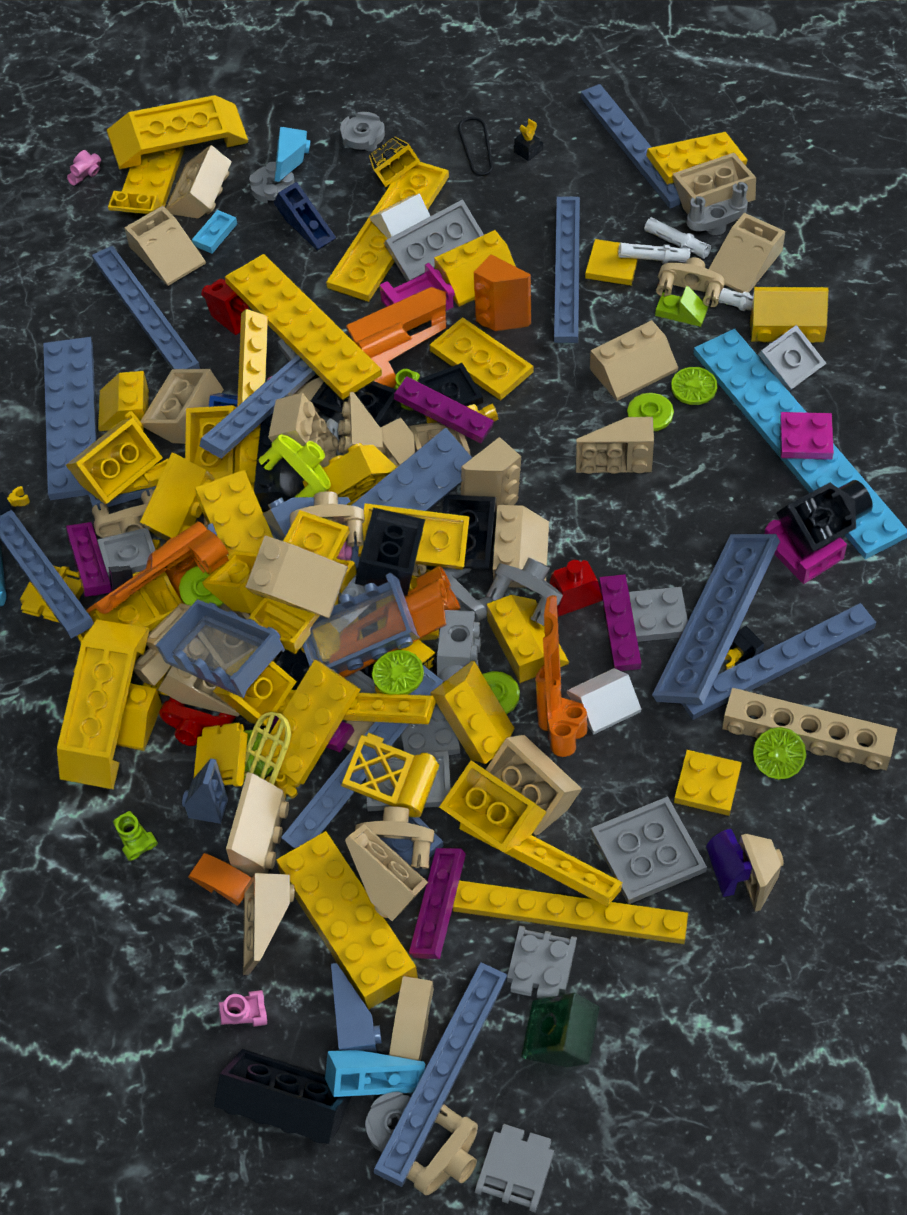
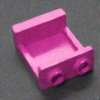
M430 263L425 264V273L395 288L388 281L380 284L381 301L386 307L433 287L446 292L447 311L454 307L453 297L455 293L449 283H445L440 271L434 269Z
M780 519L771 521L765 528V534H776L780 540L774 553L775 556L802 584L807 583L844 559L847 543L841 537L801 558Z

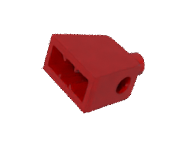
M218 279L213 284L206 285L202 289L201 295L206 300L211 316L234 335H237L241 332V313L245 309L249 310L248 305L226 284L224 279Z
M571 560L566 567L555 570L552 573L550 584L563 595L559 605H557L558 617L602 601L598 580L587 560Z

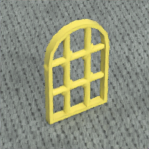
M276 712L263 714L256 722L246 748L245 766L249 755L255 756L249 773H254L257 762L261 760L265 762L260 778L264 779L268 768L272 766L274 770L269 783L273 785L291 739L289 722L282 714ZM270 716L266 728H264V730L261 729L260 726L262 725L263 721ZM277 716L281 719L277 734L273 736L269 734V730L274 717ZM285 727V739L283 742L279 738L281 736L283 728ZM259 732L263 736L258 749L253 751L252 748ZM269 738L273 740L269 755L265 758L260 754L265 741ZM280 744L282 749L275 764L271 759L276 746Z

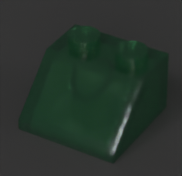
M575 992L533 1000L521 1057L527 1060L563 1067L589 1064L600 1007Z

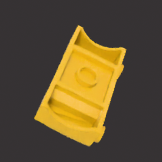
M336 558V562L348 567L339 591L342 594L356 575L355 562L351 560ZM264 597L248 619L254 620L258 625L265 628L271 627L275 629L281 637L280 641L284 649L296 654L311 635L310 628L320 615Z
M163 572L130 595L126 601L109 613L103 614L95 610L88 614L93 622L96 619L149 628V632H151L180 603L184 604V602L177 595L167 574ZM89 629L77 635V638L80 641V643L82 642L83 638L85 637Z

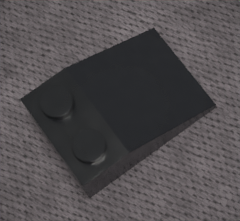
M372 381L355 392V395L379 427L393 422L401 411V403L394 399L396 389ZM323 382L310 402L313 403L314 407L339 424V420H344V417H342L343 402H348L349 396L342 400Z
M445 496L442 513L469 517L464 568L489 570L496 530V497Z
M373 507L358 564L355 584L365 586L366 584L374 583L376 586H380L388 582L386 575L391 573L400 580L403 594L407 596L425 519Z

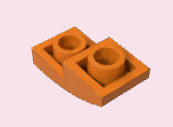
M206 853L203 854L188 878L212 893L214 890L237 906L243 900L244 889L251 880V877Z

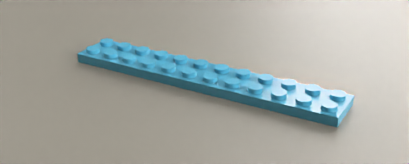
M736 329L694 347L693 354L706 370L714 375L720 387L781 458V412H807L779 379L775 377ZM834 444L832 460L781 458L809 493L830 482L839 488L852 480H857L866 487L872 499V511L857 519L856 529L845 535L864 559L907 538L906 527Z

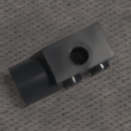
M852 480L839 488L830 482L788 504L776 512L801 558H804L856 529V520L870 513L873 503L866 487L857 480Z

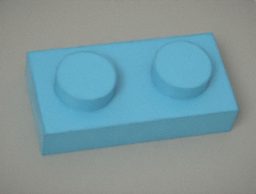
M217 210L194 236L192 243L195 247L213 254L237 225L236 217Z

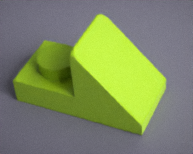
M686 286L682 297L675 295L664 297L665 293H662L656 307L655 316L699 327L702 326L708 306L704 305L703 301L690 287Z

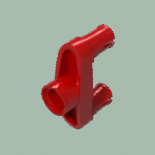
M172 697L162 705L159 711L162 720L176 728L174 734L176 739L187 746H195L197 744V737L202 736L204 727L218 725L222 727L224 724L233 723L236 718L234 715L221 712L218 716H213L184 707L185 704Z

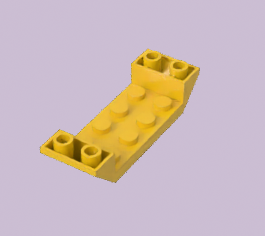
M216 95L128 112L107 129L119 169L141 165L142 154L224 138L227 147L248 143V138L236 105Z
M184 146L142 154L141 165L130 167L122 191H113L108 210L149 214L161 206L165 207L184 152Z
M96 619L83 638L57 746L60 780L114 790L119 762L113 760L136 655H144L149 628Z

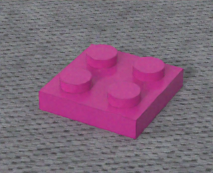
M781 412V458L832 460L834 454L832 413Z

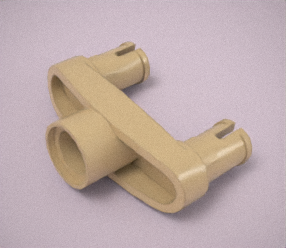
M697 257L687 259L685 263L663 264L658 274L659 283L656 292L662 296L663 290H665L664 297L671 295L673 285L684 288L688 286L692 290L705 292L703 298L704 305L709 306V301L712 300L711 307H716L719 302L720 293L724 288L725 280L721 274L705 268L704 261Z
M149 489L150 496L147 495V491L142 492L141 499L144 503L143 505L127 508L109 514L108 506L104 503L100 504L101 510L98 509L97 505L93 506L92 513L95 518L94 528L96 534L106 538L146 528L140 521L154 490Z
M335 492L316 493L314 495V506L295 510L289 515L290 526L299 510L340 524H346L350 531L347 537V546L354 547V536H356L357 547L364 545L362 523L365 521L364 510L356 506L338 504V495Z
M391 806L384 807L383 821L365 822L356 825L355 831L365 824L379 838L411 840L414 842L411 867L429 869L430 844L434 842V830L408 823L409 809Z
M445 1104L435 1123L450 1131L452 1135L428 1166L424 1167L415 1161L407 1176L414 1183V1187L424 1195H429L436 1191L450 1177H453L460 1183H464L473 1173L477 1163V1159L468 1154L477 1134V1123L468 1117L462 1118Z

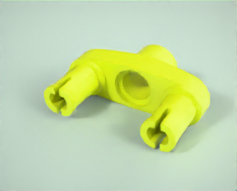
M281 434L272 442L271 448L259 458L261 465L270 460L264 466L266 470H272L284 457L308 485L295 497H314L316 493L327 492L331 487L329 477L319 464L325 458V453L315 442L308 441L302 446L289 436Z

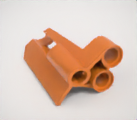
M430 287L346 325L353 341L382 369V376L375 379V382L394 388L396 385V375L389 361L446 329L445 291ZM431 320V327L412 336L407 334L406 331Z
M441 566L417 577V587L409 591L407 596H404L420 638L446 625L445 610L457 611L460 609V604L450 588V581ZM396 599L345 628L340 636V650L332 654L329 664L406 631ZM387 617L384 628L359 640L360 630ZM370 659L363 662L364 665L356 670L347 669L340 672L339 675L346 678L377 660Z
M551 595L547 597L544 611V665L540 668L535 678L539 727L548 731L552 752L557 756L566 757L575 752L576 739H580L587 734V711L583 704L561 697L557 596Z

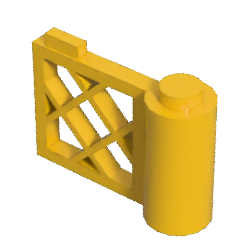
M369 732L367 737L361 735L341 786L390 806L409 809V817H420L439 769L436 758L428 753L412 755L382 743L384 738ZM363 745L375 749L378 757L366 762L361 753ZM396 757L404 760L405 763L402 769L392 772L386 760ZM381 762L387 774L374 779L368 767ZM363 769L369 780L366 783L358 784L350 781V777L353 772ZM390 779L394 788L392 797L381 793L377 784Z

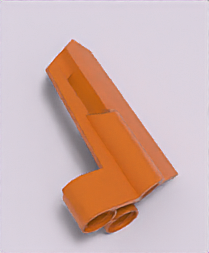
M197 521L152 552L148 557L144 570L89 607L87 611L90 613L98 610L103 614L109 613L126 601L137 590L166 570L172 569L189 556H191L203 573L206 572L209 575L229 561L227 557L229 552L217 535L207 530L201 522Z

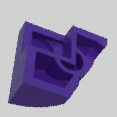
M727 829L715 835L706 845L723 897L734 895L737 883L749 880L752 871L750 861L744 862L743 849L738 844L732 829Z

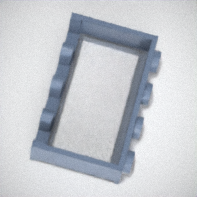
M389 573L386 575L388 582L383 585L376 586L374 583H369L363 587L365 593L355 597L349 594L340 596V604L333 607L330 618L319 616L310 628L311 635L303 644L309 666L312 665L314 660H318L338 674L347 669L356 670L364 665L363 662L370 659L378 660L387 652L396 648H407L413 644L414 640L419 639L420 636L416 631L400 586V580Z
M198 599L155 645L165 663L242 698L245 697L247 689L278 653L285 651L280 641L281 637L275 629L271 627L265 628L258 625L252 619L246 620L239 617L233 611H224L211 602L208 604Z

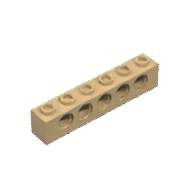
M736 688L731 690L722 728L736 735L744 734L756 737L757 739L770 728H788L797 733L803 740L806 750L815 755H827L838 758L843 762H855L866 765L870 769L886 771L897 732L896 728ZM749 716H756L759 719H752ZM776 723H784L786 726H779ZM808 729L813 731V733H807L804 730ZM831 736L839 737L841 740H835ZM859 743H864L869 747H863Z

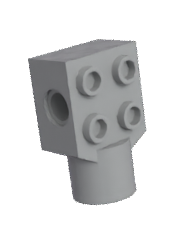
M445 610L446 625L440 628L437 652V676L443 682L471 661H475L479 668L477 656L481 648V637H479L480 622H475L474 611Z

